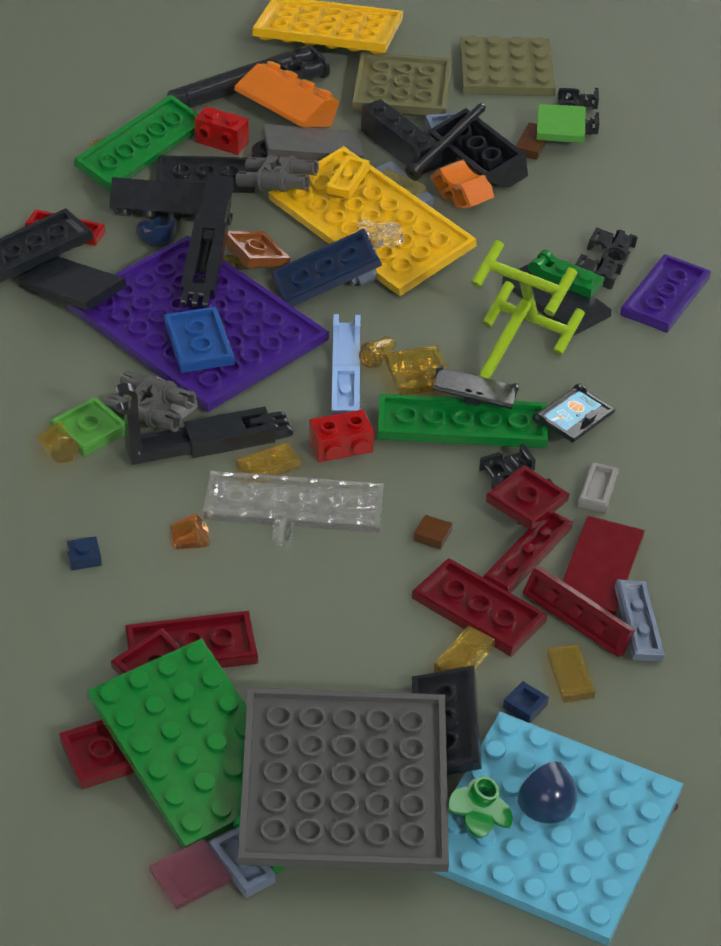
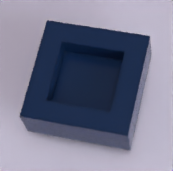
M97 536L67 541L72 570L102 566Z
M522 681L504 699L503 708L523 721L531 723L548 705L549 696Z

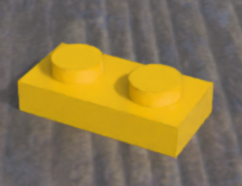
M347 155L327 184V194L350 199L369 171L370 160Z

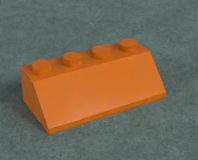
M268 61L267 64H256L235 85V91L301 127H331L340 100L332 96V92L314 87L315 83L297 78L298 74L288 70L284 71L280 69V64Z

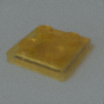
M438 345L391 352L385 355L386 365L399 395H413L435 391L433 387L438 364L444 365L443 368L448 369Z

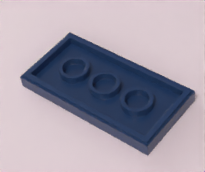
M364 228L271 271V274L282 300L294 307L382 266Z

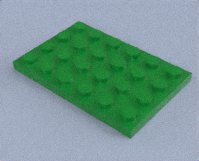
M202 638L87 690V698L184 852L233 828L234 820L241 814L247 705Z

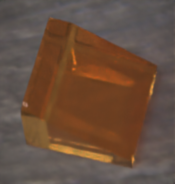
M196 513L171 526L173 547L175 549L199 548L210 545L208 526Z

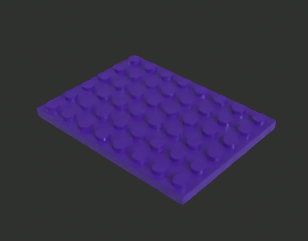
M188 235L116 273L115 275L125 278L127 286L89 311L67 304V308L163 380L173 381L179 388L194 391L196 393L197 405L206 412L213 410L329 340V331L223 260L215 299H210L209 307H217L235 357V365L181 373L164 324V315L202 309L203 299H200L198 308H192V298H189L187 307L181 306V283L191 239ZM195 274L193 283H198V276L206 277V275Z

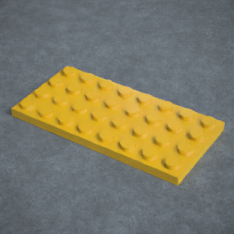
M344 146L318 161L319 171L316 176L309 175L310 186L308 190L288 189L285 192H280L279 190L268 192L270 201L328 244L365 228L382 266L376 268V279L398 296H402L477 246L475 237L371 165L350 199L327 194L326 186L345 157L349 155L360 158Z

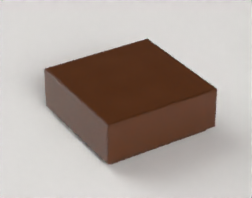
M425 514L414 532V541L442 549L452 531V523Z

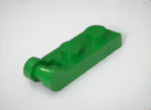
M547 249L542 250L537 258L528 264L531 274L558 285L568 267L574 268L578 273L569 290L590 299L603 286V276L556 258Z

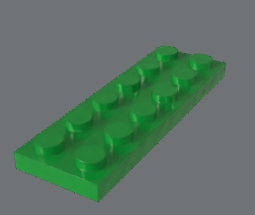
M170 94L77 156L74 160V166L111 192L112 177L132 178L158 160L160 155H165L194 135L195 117L198 113Z
M380 394L377 440L520 447L521 444H524L529 448H547V426L541 427L532 419L534 413L547 407V403L514 401L512 409L484 402H481L480 406L464 403L463 398Z

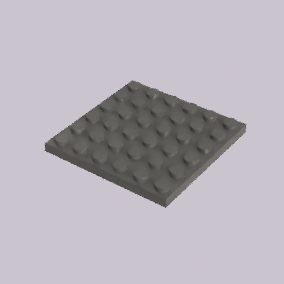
M248 687L238 865L448 872L449 841L445 694Z

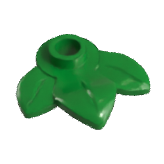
M486 776L473 779L467 787L455 789L448 800V811L453 814L463 815L466 829L476 838L487 836L494 824L503 828H510L513 820L509 805L499 798L500 790L498 784Z

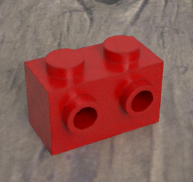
M206 106L195 117V143L238 155L249 143V119Z
M364 409L309 419V441L318 462L373 452L374 430Z

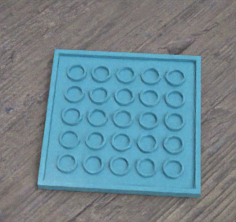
M499 712L481 744L482 769L465 772L456 789L467 787L473 779L481 776L493 779L499 786V798L508 804L512 811V825L510 828H503L494 824L487 836L476 838L466 829L463 815L453 814L448 811L449 868L448 872L434 873L609 946L682 793L683 783ZM554 761L561 762L572 776L577 788V804L573 813L564 821L552 824L541 823L529 818L518 805V793L522 784L531 773L542 765Z

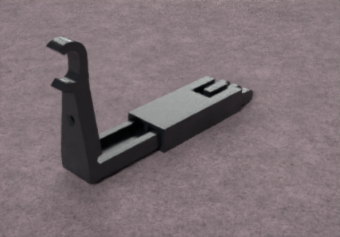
M211 174L207 176L199 219L194 220L181 283V306L187 307L189 298H192V308H198L200 299H203L202 309L209 308L210 299H215L228 236L227 225H231L233 220V213H230L234 186L233 177ZM195 274L206 275V277L198 276V283H193Z
M121 383L115 386L117 395L121 397L129 395L127 402L119 403L116 407L118 413L124 415L125 447L132 465L191 454L193 458L275 443V440L288 438L293 434L284 411L268 413L264 406L185 421L184 427H180L176 432L165 430L141 435L138 398L134 386L130 383Z

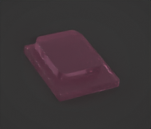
M204 839L149 866L150 872L176 910L232 882L231 876Z

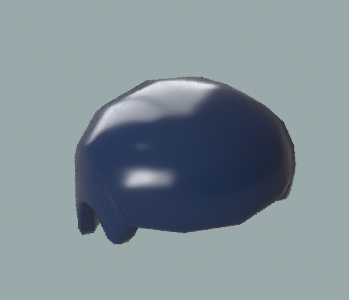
M158 216L153 222H139L136 233L142 242L150 246L168 245L175 237L177 221L174 217H170L166 223Z

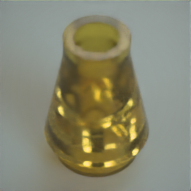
M384 336L381 339L363 344L359 351L361 363L368 368L379 367L389 353L395 349V341L390 336Z

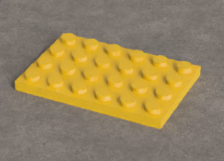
M271 0L253 26L252 36L259 37L262 40L279 39L285 43L295 41L311 46L319 44L331 49L343 47L350 51L366 50L372 54L386 53L401 24L403 11L319 0Z

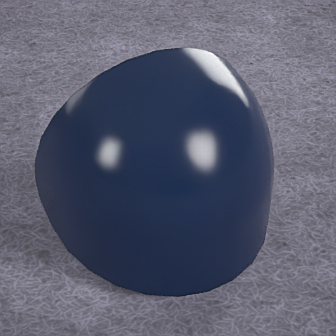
M557 761L544 764L531 773L522 784L518 793L520 809L529 818L541 823L552 824L564 821L573 813L577 804L575 782L563 763Z

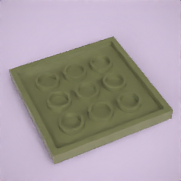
M473 35L460 37L463 94L555 96L556 86L550 39L542 37L521 38L517 36L512 38H500L498 36L477 37Z
M361 52L352 110L362 111V106L382 99L401 114L410 116L446 113L452 58Z

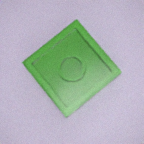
M539 104L536 140L584 143L586 107Z
M97 397L50 420V428L83 457L125 435V421Z

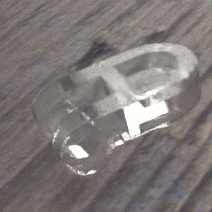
M366 219L358 222L357 231L365 228L374 248L395 247L403 242V228L397 223H372Z

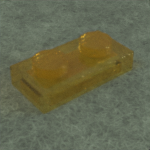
M286 442L237 459L236 464L238 471L250 486L301 468V459L289 443Z
M468 626L434 663V672L474 665L476 669L494 648L495 639Z

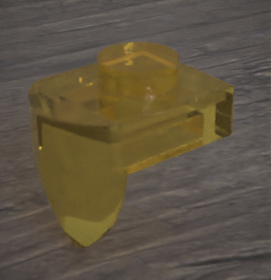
M60 420L37 437L56 463L71 462L78 454L79 444Z

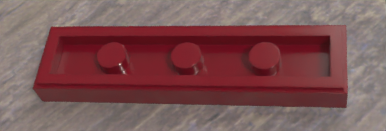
M554 512L533 530L528 529L486 572L483 578L512 593L532 572L533 568L572 530L573 521Z
M536 566L533 568L522 592L524 595L616 657L624 655L636 629L542 567Z

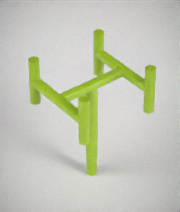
M499 240L494 241L471 284L480 288L489 272L492 271L519 281L523 298L518 306L506 302L514 285L509 281H505L483 319L482 324L491 328L500 311L512 315L479 374L480 377L491 378L523 320L561 334L553 348V352L557 355L564 353L585 312L582 309L576 308L567 325L539 315L532 287L553 294L544 312L549 316H554L578 273L574 268L568 267L559 285L497 262L496 260L505 245Z

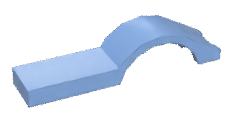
M334 314L331 415L357 411L360 408L361 315H355V323H339V314Z

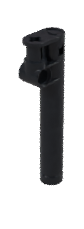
M306 45L169 90L167 96L171 94L189 108H193L238 93L234 90L235 85L256 64H267L268 61L280 64V69L295 72L298 74L297 78L309 81L319 76L322 78L329 77L330 66L327 59L311 45Z

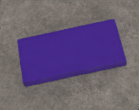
M664 254L621 307L620 315L668 333L709 280L711 271Z

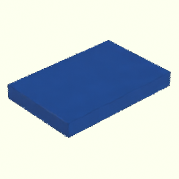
M217 307L164 315V324L181 373L235 365V357Z

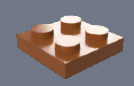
M228 231L226 246L245 267L251 269L256 267L276 268L290 262L291 257L264 231Z

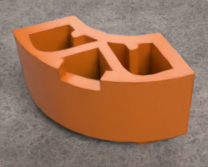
M464 159L440 168L430 175L434 186L444 199L450 198L455 202V207L467 209L495 197L492 185L488 182L486 176L473 173Z

